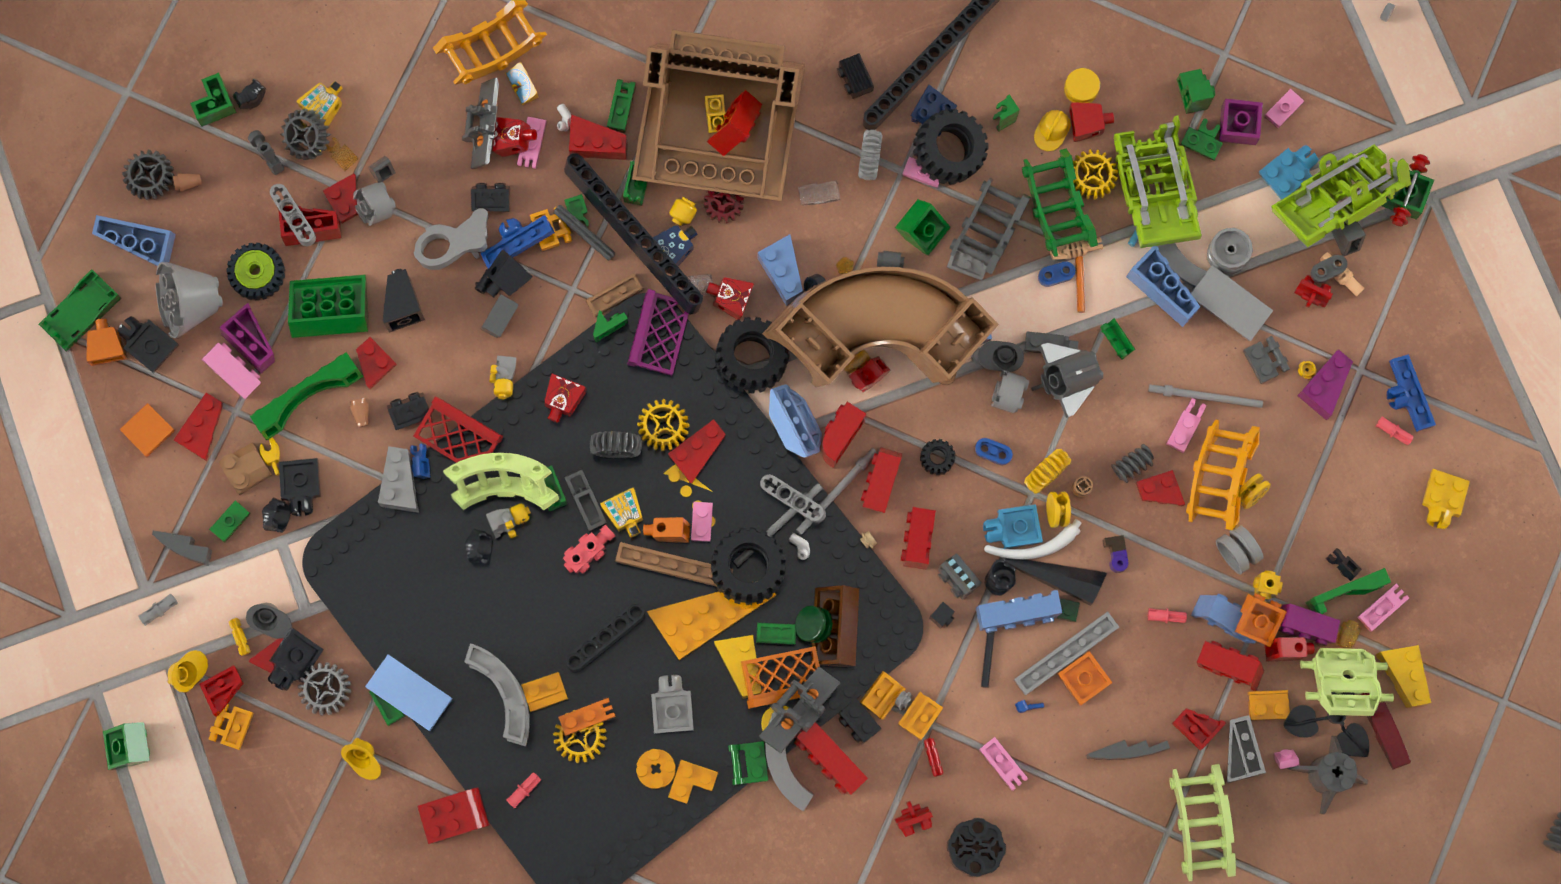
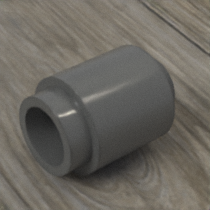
M878 252L877 267L903 268L905 257H901L900 252Z

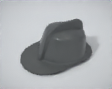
M989 341L980 348L978 359L986 369L1013 372L1022 366L1024 353L1014 343Z
M271 603L256 604L247 611V624L252 629L272 638H284L290 628H292L290 618Z

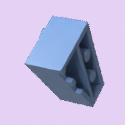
M789 234L758 252L760 264L786 306L803 294L791 235Z
M1221 594L1200 595L1192 611V617H1202L1208 621L1207 624L1211 626L1216 625L1225 630V633L1245 643H1256L1255 640L1235 632L1243 614L1240 612L1241 605L1228 602V598Z

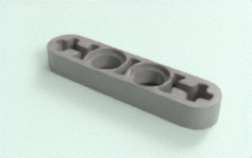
M282 184L273 185L270 189V196L301 245H313L316 241L314 231L290 193ZM277 191L282 193V196L284 198L282 201L280 197L276 194ZM287 204L293 205V209L289 212L283 210V207ZM297 218L302 219L301 225H292L293 220ZM305 230L310 238L306 240L301 231Z
M769 474L761 479L760 485L764 491L815 523H820L825 519L826 512L822 506L777 477ZM772 481V483L778 487L777 490H775L771 486L768 487L766 482ZM783 489L790 490V496L786 499L781 498V491ZM799 499H805V506L801 509L797 508L796 502ZM811 507L815 511L819 510L820 516L814 517V514L808 511Z

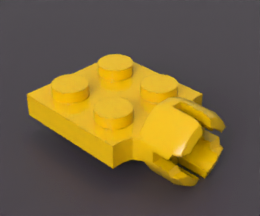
M1432 469L1422 505L1426 506L1429 510L1427 523L1433 527L1434 522H1438L1436 528L1446 529L1450 525L1452 516L1458 518L1461 516L1470 481Z

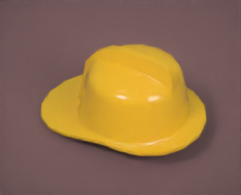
M1059 110L1047 112L1035 130L1034 141L1036 145L1044 151L1058 149L1070 130L1071 123L1069 117Z
M197 650L186 653L179 661L170 666L168 670V684L173 685L177 691L182 693L191 690L207 671L208 660L206 656Z
M355 738L351 744L345 745L341 749L342 758L360 777L374 780L380 776L381 767L374 758V748L370 743Z

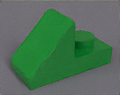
M599 310L593 333L594 340L598 342L628 324L629 321L625 313H616L607 322Z

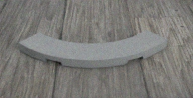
M1175 243L1157 246L1163 258L1165 257L1169 262L1168 265L1173 272L1177 273L1180 279L1188 285L1196 287L1207 271L1190 262Z
M773 711L768 725L776 717L777 713ZM765 742L767 763L775 784L793 805L804 811L814 794L804 787L792 773L787 760L786 749L780 754Z

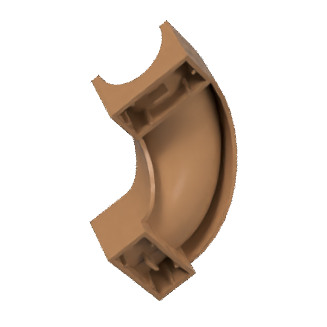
M875 267L848 272L808 289L787 306L762 334L767 339H772L790 350L808 369L812 376L811 383L815 387L829 385L851 362L856 353L870 347H887L902 352L933 383L950 380L999 324L973 297L967 298L956 287L936 276L901 267Z

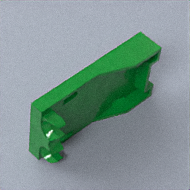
M91 269L75 285L68 296L38 325L67 352L96 324L95 321L97 319H101L122 298ZM77 331H80V333L75 338L72 337L74 334H77Z
M1383 568L1315 596L1307 601L1306 604L1311 611L1323 614L1327 612L1324 603L1343 595H1366L1383 588L1384 585L1391 583L1386 569Z

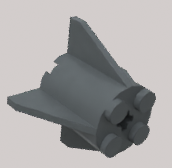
M1050 343L1042 344L1039 347L1046 363L1042 368L1044 369V373L1041 374L1042 384L1031 387V389L1034 391L1044 387L1048 395L1052 394L1055 396L1053 399L1060 400L1065 417H1070L1076 413L1093 388L1103 379V372L1100 370L1097 356L1093 351H1082Z
M1331 736L1329 754L1317 758L1310 766L1297 765L1288 769L1308 773L1309 782L1317 792L1322 793L1320 814L1326 813L1336 793L1350 789L1354 783L1368 784L1367 779L1357 774L1355 760L1342 753L1337 736Z

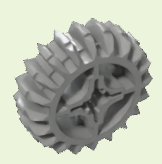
M865 130L863 134L858 176L864 180H875L877 178L882 143V133L879 131Z
M326 662L324 668L321 663H318L317 670L314 666H311L312 673L310 674L308 671H305L304 673L308 677L306 679L300 678L304 685H298V688L304 689V691L299 692L298 696H305L301 703L306 704L308 702L305 708L309 710L313 707L312 713L316 714L319 710L320 715L323 716L326 710L328 715H332V708L335 712H339L338 705L345 707L342 700L349 701L350 698L345 696V693L352 692L351 689L346 688L351 685V682H344L349 676L347 674L342 675L344 670L342 668L337 670L336 664L330 669V663ZM328 673V676H325L323 681H313L317 676ZM334 675L340 684L339 692L334 690L332 686ZM328 684L327 687H328L329 690H331L333 693H331V692H329V691H328V692H326V691L323 692L319 687H317V685H318V686H321V687H322V686L325 687V686ZM310 686L317 690L316 702L311 698ZM328 696L337 697L333 702L321 705L322 701H325Z

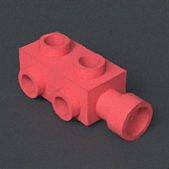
M606 525L600 529L596 536L592 532L589 535L587 533L578 540L580 543L575 548L571 546L565 551L563 559L566 563L563 565L570 573L573 571L576 574L579 572L581 574L585 573L590 568L589 563L593 559L598 561L605 554L604 550L606 548L603 544L608 540L611 541L615 534ZM589 543H594L593 549L587 548ZM576 555L580 557L578 562L573 561V557Z

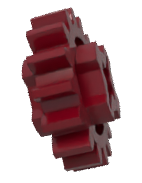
M707 190L709 196H704L706 202L703 205L704 208H708L706 214H711V220L718 218V223H720L724 219L725 223H728L729 218L735 221V215H741L739 210L744 209V205L740 204L744 202V198L740 197L741 195L732 194L735 199H732L729 193L716 195L719 192ZM723 200H726V201H727V203H725L724 205H721V203L723 202ZM711 204L718 209V212L713 209Z

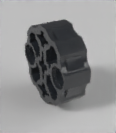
M973 818L972 820L961 822L953 829L950 839L947 841V851L951 864L956 870H960L970 877H980L981 875L994 872L1000 866V862L1006 853V844L1004 843L1002 832L996 825L982 818ZM975 822L982 824L983 830L981 833L973 831L972 826ZM962 834L965 839H969L971 842H964L960 835ZM992 837L994 838L990 844L982 843V841H989ZM956 839L958 844L962 846L957 850V853L955 848L951 846V844L955 843ZM977 842L978 846L986 849L978 850L975 853L974 849L967 848L966 846H973ZM997 842V847L1001 848V851L997 852L995 857V852L991 850V847H994ZM963 851L971 852V854H964L961 858L958 857ZM981 853L989 854V857L992 859V861L988 858V856H982ZM972 862L979 864L980 870L978 873L971 872L970 864Z

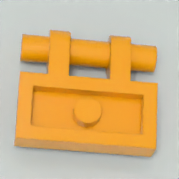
M548 209L530 215L532 222L545 215L555 232L539 242L542 251L560 246L558 238L561 237L564 238L565 243L572 242L571 229L557 215L550 216ZM554 222H558L560 230L555 231Z
M227 704L219 716H217L214 726H211L208 740L216 742L218 735H221L223 737L220 744L240 750L254 713L235 706L232 713H228L229 704ZM227 718L229 721L226 729L223 730L221 727L224 719Z

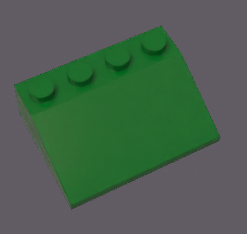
M366 275L290 281L288 326L291 337L368 332Z

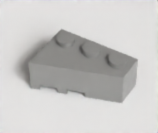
M388 446L378 504L385 508L419 513L414 476L411 468V454L408 449Z
M1250 716L1230 720L1227 783L1265 774L1266 771Z

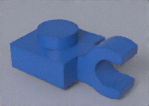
M419 444L420 449L418 452L417 446L411 445L410 452L415 456L412 457L413 464L411 466L413 476L422 479L430 478L429 459L426 458V445Z

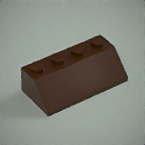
M844 585L815 588L814 606L826 609L831 614L833 622L829 637L821 643H812V647L816 646L819 665L833 667L856 666L859 588Z

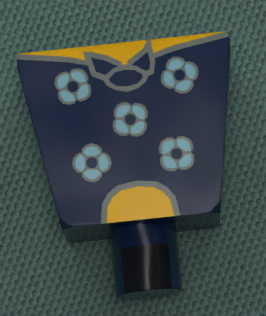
M675 225L654 236L653 239L673 262L679 266L694 250L690 240L698 234L692 226L682 231Z

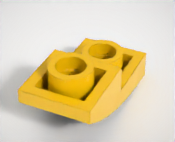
M723 94L704 96L709 133L718 132L715 128L718 124L722 126L725 120L724 114L726 112Z

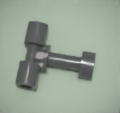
M255 130L251 132L248 140L252 146L257 147L260 157L266 161L271 172L274 175L284 170L283 164L275 156L274 149L270 144L264 142L265 137L261 131Z

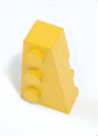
M753 635L714 641V645L742 698H748L741 661L756 658ZM753 663L747 664L748 673L755 676L758 666ZM754 682L752 692L753 695H758L762 691L761 685Z
M1419 645L1381 651L1375 654L1380 662H1387L1388 669L1385 672L1393 682L1394 688L1406 708L1424 706L1431 703Z

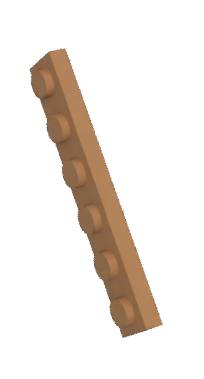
M622 542L619 544L615 560L617 563L717 587L716 583L713 582L711 564Z

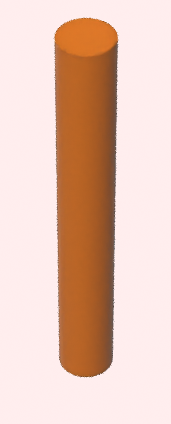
M1079 256L1075 258L1078 313H1084L1083 257Z

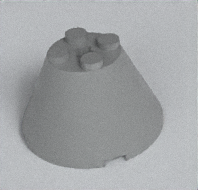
M161 262L158 265L156 275L160 276L159 283H156V297L164 327H169L171 331L168 332L170 337H181L215 314L219 307H222L223 301L222 297L218 295L219 281L217 277L169 262Z

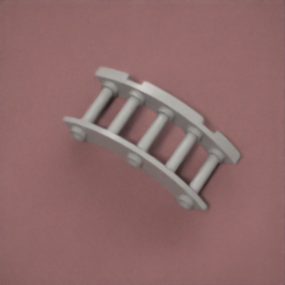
M470 643L464 663L469 664V668L477 670L490 678L503 699L506 719L503 738H506L509 742L526 746L529 736L530 717L526 697L519 682L506 665L492 653Z

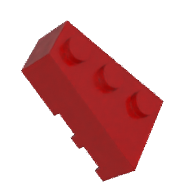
M571 114L570 154L577 153L583 158L627 159V135Z

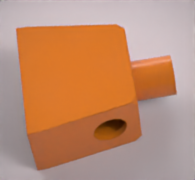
M97 319L95 321L97 330L87 332V362L94 366L128 359L118 330L115 327H108L107 319Z
M683 517L654 518L653 524H644L643 534L653 535V538L659 542L689 543L690 523Z

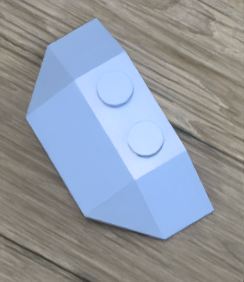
M787 384L772 388L770 390L769 416L785 448L804 458L819 453L821 451L822 432L806 400L790 389Z

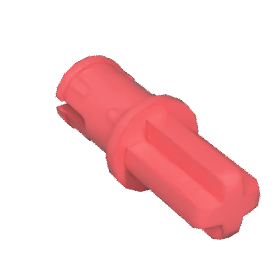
M1383 416L1376 424V427L1388 433L1389 437L1393 436L1406 445H1409L1413 440V435L1401 429L1399 424L1395 425Z
M1149 608L1148 621L1165 622V624L1168 621L1186 623L1187 613L1168 611V608L1166 610Z
M532 773L521 785H517L518 788L506 801L513 808H516L526 796H530L529 793L541 781L540 777Z

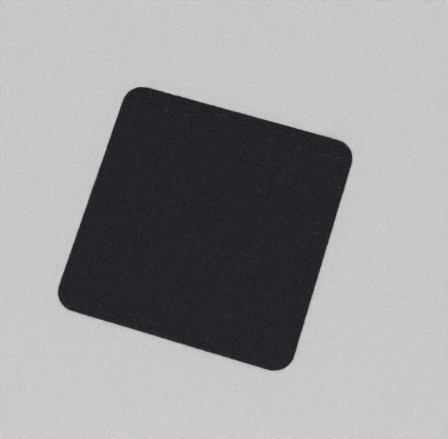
M646 293L628 298L604 316L608 322L614 314H622L624 312L628 318V324L596 342L593 336L596 325L594 323L514 383L511 397L506 399L496 397L471 416L504 436L493 453L518 454L534 459L546 467L552 465L567 505L549 511L548 508L543 510L535 503L525 500L522 496L498 497V495L486 497V500L477 502L463 510L451 496L452 493L458 490L457 484H454L443 473V470L456 462L429 447L426 451V458L429 459L430 478L422 479L414 476L419 513L381 507L378 504L380 484L317 531L308 541L302 558V567L306 580L375 672L386 656L390 655L452 698V701L431 731L413 719L412 721L465 791L479 788L489 823L536 884H622L748 785H733L732 756L728 746L762 742L763 740L759 738V735L763 732L761 726L762 717L772 704L748 709L747 701L749 700L748 698H742L714 645V641L753 635L756 658L812 647V642L802 640L797 635V632L795 645L756 643L757 623L795 624L799 612L804 607L814 606L815 588L844 585L859 588L856 666H820V668L840 682V685L823 704L825 711L816 721L821 727L870 689L882 671L889 674L908 659L918 648L923 635V619L917 605L870 547H865L860 540L862 536L833 501L825 509V519L820 523L813 522L802 535L797 533L796 529L806 517L798 512L772 535L777 540L776 543L780 544L783 548V554L786 558L783 583H781L779 590L775 592L776 596L681 660H678L647 611L719 591L716 586L617 563L615 560L620 542L711 564L716 545H719L720 540L724 536H729V532L733 530L738 532L739 528L751 530V527L757 528L758 532L766 531L790 509L789 506L762 489L760 481L765 475L771 474L802 494L808 493L818 481L798 456L785 448L777 430L745 390L743 392L738 391V387L735 385L733 388L730 387L727 379L723 381L720 377L721 372H718L716 368L715 352L688 319L672 376L639 366L627 365ZM657 298L656 306L659 311L668 307L665 300ZM677 305L672 307L677 316L683 314ZM670 309L661 314L666 323L675 319ZM659 316L651 320L654 329L663 325ZM677 321L668 325L673 335L680 331ZM665 327L657 331L661 341L670 337ZM654 333L646 339L650 347L659 343ZM672 339L663 343L668 353L676 347ZM661 345L652 349L657 359L665 355ZM649 351L642 355L641 362L649 364L654 361ZM668 357L658 361L662 368L670 370L671 362ZM551 374L585 386L587 390L571 416L562 414L558 423L548 419L551 409L547 408L544 404ZM662 399H665L666 405L672 400V407L679 404V410H685L682 416H688V420L685 422L689 423V428H683L688 431V435L681 434L685 440L712 420H715L726 434L696 477L697 480L710 490L691 485L680 479L677 482H672L669 479V475L664 474V472L675 465L668 455L669 452L676 448L674 443L671 444L672 450H669L668 445H666L665 451H661V445H658V449L654 450V443L648 447V440L642 441L641 439L642 449L638 456L632 458H606L591 453L589 446L591 435L604 431H619L636 434L642 438L645 434L640 435L638 430L642 428L637 426L638 422H643L638 418L639 415L645 416L642 409L644 408L649 411V403L654 407V401L657 400L659 405H661ZM660 411L655 413L654 415L662 417L669 412ZM674 415L670 424L677 431L679 420ZM649 419L647 428L652 435L656 425ZM660 422V428L663 429V426L666 428L667 423ZM458 426L451 432L459 431ZM472 431L463 432L465 443L475 440ZM460 433L450 435L452 446L462 444ZM662 434L658 439H668L672 435ZM447 437L437 441L438 447L441 449L449 447ZM487 440L479 442L481 453L488 451L492 443ZM476 443L466 445L468 456L478 454ZM463 446L453 448L454 457H465ZM580 468L583 470L607 522L590 531L564 478V475ZM498 471L484 472L486 479L500 477ZM507 471L508 477H520V474ZM476 474L463 479L465 486L479 481ZM772 481L766 482L768 487L771 486L772 488L777 490L778 487L774 485ZM685 485L692 489V494L689 497H683L680 493L681 488ZM634 488L643 520L637 523L641 533L630 538L626 529L622 531L616 529L602 510L600 503ZM789 489L781 491V498L786 499L790 496ZM822 489L812 499L817 504H820L828 494ZM695 501L713 503L712 516L716 522L711 527V542L691 541L692 504ZM519 503L524 504L525 507L528 506L531 512L528 514L529 520L520 525L515 524L512 528L516 532V537L509 538L508 533L503 532L500 534V537L495 538L486 514L499 509H510ZM810 507L808 511L812 513L814 510ZM683 517L690 523L689 543L659 542L653 538V535L643 534L644 524H653L654 518ZM606 525L615 534V537L603 544L606 548L604 550L605 554L598 561L593 559L589 563L590 568L585 573L581 574L579 572L576 574L574 571L570 573L563 565L566 563L563 559L565 551L571 546L575 548L580 543L578 540L587 533L589 535L592 532L596 536L600 529ZM473 529L485 531L492 535L491 554L487 563H470L468 560L465 541ZM793 533L809 543L810 555L805 560L798 558L797 546L789 541ZM589 543L587 548L593 549L594 543ZM744 551L735 554L731 559L730 569H733L732 575L741 582L752 583L764 577L767 564L762 555L754 552L737 567L733 561ZM577 555L573 557L574 562L580 560V557ZM639 603L643 606L645 617L638 625L579 672H573L568 669L566 657L629 605ZM635 608L631 611V616L637 618L642 612L640 609ZM618 621L615 626L618 630H623L626 627V622ZM603 633L600 637L602 642H608L611 639L609 633ZM470 643L489 651L504 663L515 676L521 688L522 684L559 672L568 700L530 712L529 709L530 728L526 746L509 742L506 738H503L506 722L503 699L490 678L477 670L469 668L470 665L464 663ZM587 646L585 653L592 655L596 650L595 646ZM811 651L805 652L801 658L808 665L811 663ZM786 656L783 664L791 669L796 660L791 656ZM577 657L570 660V666L577 667L580 664V659ZM768 660L764 667L773 673L778 664L773 660ZM798 663L794 671L803 676L807 668ZM780 666L775 675L784 680L789 672ZM762 670L759 674L760 681L766 684L771 675ZM810 670L805 679L807 680L814 672ZM791 674L787 683L791 685L793 680L799 682L800 679ZM668 675L669 686H672L671 675H680L683 690L691 691L694 730L654 733L651 694L658 693L659 677ZM773 678L769 687L777 691L782 683ZM609 698L610 702L604 704L603 707L611 705L613 709L606 712V715L614 713L616 717L604 721V724L599 727V729H606V732L602 733L601 736L607 737L605 741L600 740V743H603L605 747H597L601 752L600 755L594 751L592 754L595 759L592 760L588 755L586 756V763H584L583 757H580L579 763H576L575 756L572 761H568L570 754L562 757L561 754L564 749L557 751L556 748L561 744H554V740L559 739V737L553 735L554 732H560L559 729L555 728L556 724L561 726L558 717ZM800 698L789 700L785 706L793 709ZM596 731L592 732L587 738L590 748L596 740ZM577 732L575 740L579 739L585 745L583 740L585 733ZM564 734V742L567 741L568 738L572 736V734L568 736H565ZM795 738L785 748L786 754L796 747L794 744ZM764 742V750H765V758H766V744H765V742ZM581 744L567 747L574 752L585 751ZM651 749H660L669 753L673 758L676 766L675 775L681 760L716 771L718 775L712 791L693 785L688 803L685 804L668 798L674 779L669 785L659 789H651L643 785L636 772L637 762L645 752ZM745 750L739 751L742 778L748 777ZM652 765L651 768L653 770L651 773H660L661 770L659 768L661 765ZM532 773L538 775L541 781L529 793L530 796H526L516 808H513L506 799L518 788L517 785H521Z

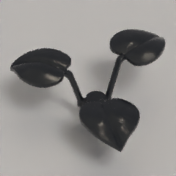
M1343 675L1347 679H1352L1350 675ZM1331 692V694L1335 695H1355V693L1343 692L1341 694ZM1299 705L1290 711L1283 723L1284 728L1289 733L1302 738L1314 736L1318 732L1317 721L1329 720L1332 724H1340L1343 732L1337 735V739L1342 753L1358 757H1368L1370 745L1366 731L1356 723L1349 724L1345 729L1344 721L1346 715H1329L1328 713L1325 717L1315 718V711L1311 707Z

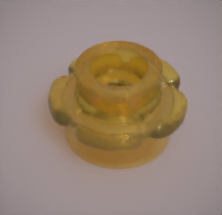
M848 257L841 258L836 264V268L839 270L838 273L845 274L851 272L854 262Z

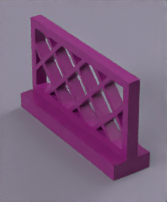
M651 289L647 290L627 365L639 366L673 375L689 314L684 312V314L677 316L672 307L678 305L673 297L655 293ZM657 298L665 300L668 307L659 311L656 306ZM670 309L675 319L666 323L661 314ZM659 316L663 325L654 329L651 320ZM677 321L680 331L673 335L668 325ZM665 327L670 337L661 341L657 331ZM654 333L659 343L650 347L646 339ZM672 339L676 347L668 353L663 343ZM661 345L665 355L657 359L652 349ZM648 351L654 359L649 364L641 362L642 355ZM668 357L671 362L670 370L662 368L658 361Z

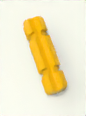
M238 618L231 619L229 626L233 629L232 634L236 645L239 646V654L245 656L251 651L249 645L246 644L248 642L243 628H240V620Z

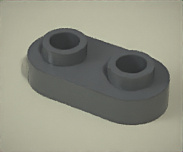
M1334 255L1317 263L1310 272L1312 280L1316 283H1324L1342 274L1347 268V260L1342 255ZM1335 261H1339L1341 266L1337 267ZM1318 270H1323L1324 275H1319Z

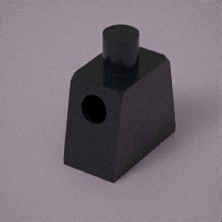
M502 249L486 272V276L493 281L486 291L493 297L501 290L510 296L533 276Z

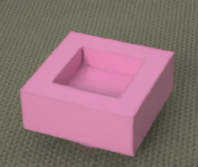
M1285 749L1274 753V759L1280 769L1299 766V758L1293 749Z

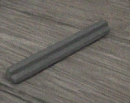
M562 205L556 207L554 214L607 260H611L614 257L615 252Z

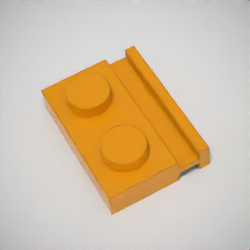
M882 671L860 703L883 720L895 705L899 694L905 691L906 688Z
M559 672L522 684L530 712L568 700Z
M1288 690L1248 692L1251 721L1286 719L1289 715Z
M919 692L898 725L922 740L943 707L922 694V692Z

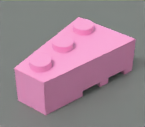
M217 343L201 360L213 369L241 397L246 399L261 383L258 380L260 376L253 369L249 372L244 367L246 363L239 356L234 358L230 354L232 350L225 343L222 345Z

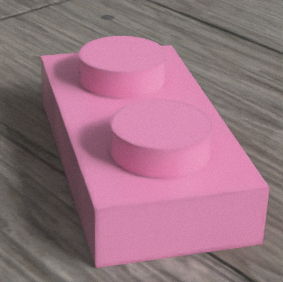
M693 502L691 541L711 542L713 503Z

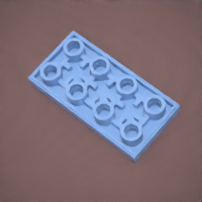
M390 655L386 656L365 686L429 731H431L452 701L450 696Z

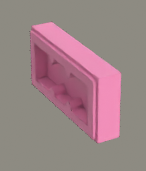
M1290 89L1265 114V117L1279 128L1304 103V100Z
M909 157L902 176L938 188L939 179L931 180L928 173L924 174L921 171L923 168L921 165H917V159Z

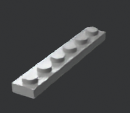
M1106 612L1015 678V683L1026 696L1119 628L1118 624L1109 612Z

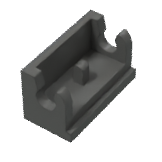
M500 294L481 330L496 338H500L519 304Z

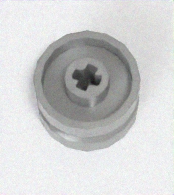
M1236 228L1223 229L1210 242L1207 250V260L1210 266L1213 265L1225 275L1235 274L1241 271L1251 258L1253 252L1252 242L1249 236L1242 230Z
M1238 524L1234 530L1229 531L1230 536L1224 534L1218 538L1216 546L1232 570L1241 575L1250 568L1249 563L1255 565L1264 557L1254 537L1246 528Z

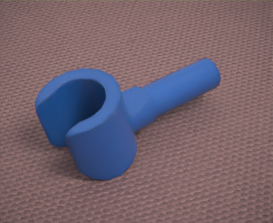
M1022 700L1017 702L1015 706L1019 713H1023L1032 709L1044 708V703L1027 705L1026 701Z

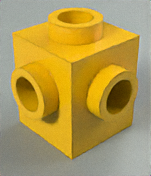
M1265 570L1254 578V594H1260L1265 599L1271 600L1278 593H1281L1283 585L1280 582L1281 576H1277L1276 572ZM1266 582H1272L1271 587L1267 586Z

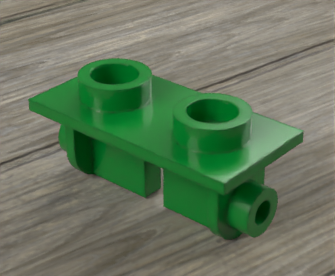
M1115 318L1100 327L1101 332L1105 334L1121 360L1136 350Z

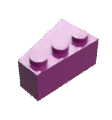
M249 303L244 305L219 327L221 336L260 374L275 362L274 353Z
M1338 349L1297 396L1325 420H1328L1332 416L1353 361Z
M1282 604L1281 609L1287 611L1278 631L1304 637L1306 640H1314L1316 644L1327 646V643L1336 642L1340 620L1293 604Z

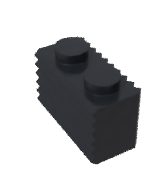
M860 53L839 61L837 72L839 77L845 80L844 88L847 95L851 94L852 99H855L874 90V85Z

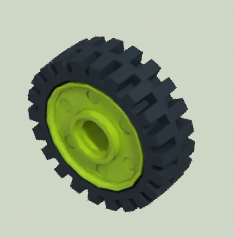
M258 242L256 244L248 243V246L244 244L240 250L237 248L235 254L230 256L231 260L227 263L228 280L233 289L242 297H246L249 300L254 299L255 301L261 298L263 300L267 299V296H273L275 291H279V286L283 285V278L285 279L284 263L279 254L266 244L262 245ZM255 268H260V272L257 275H252V271Z

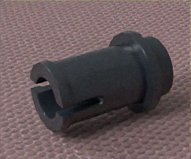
M488 269L485 270L479 282L475 283V290L481 294L487 292L486 289L492 283V280L486 276Z

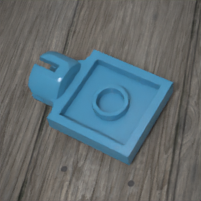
M1307 145L1302 146L1296 152H1292L1287 148L1259 171L1260 176L1281 200L1300 188L1303 181L1312 177L1309 170L1317 164L1319 159L1315 152L1306 158L1312 150Z
M1036 504L1000 509L997 511V518L988 519L983 523V531H989L984 535L986 541L989 543L1000 541L1003 543L1004 549L1043 542Z

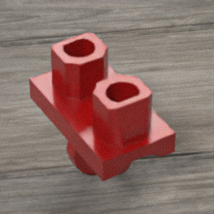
M1309 275L1300 281L1294 292L1307 301L1305 306L1308 308L1311 304L1320 305L1325 308L1333 295L1331 293V286L1322 284L1318 287L1314 285V281Z
M910 801L906 802L907 808L901 810L902 816L895 818L898 828L902 830L905 837L915 833L912 825L918 822L922 830L932 827L931 818L933 816L928 806L921 809L920 804L912 806Z

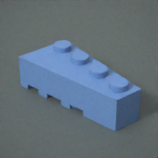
M96 215L92 232L95 236L156 266L161 262H170L176 236L175 233L169 230Z
M1153 246L1132 267L1126 277L1183 327L1196 314L1200 306L1187 287L1183 286L1177 273H1174L1170 268L1169 262L1165 257L1163 258L1159 248Z
M1054 590L1048 596H1043L1042 593L1029 596L1028 599L1018 597L1009 600L1007 603L1003 600L978 605L976 612L980 631L985 630L986 633L996 632L997 628L1004 627L1005 630L1016 628V625L1019 624L1028 627L1035 625L1037 621H1042L1043 624L1054 622V619L1062 614L1058 590Z

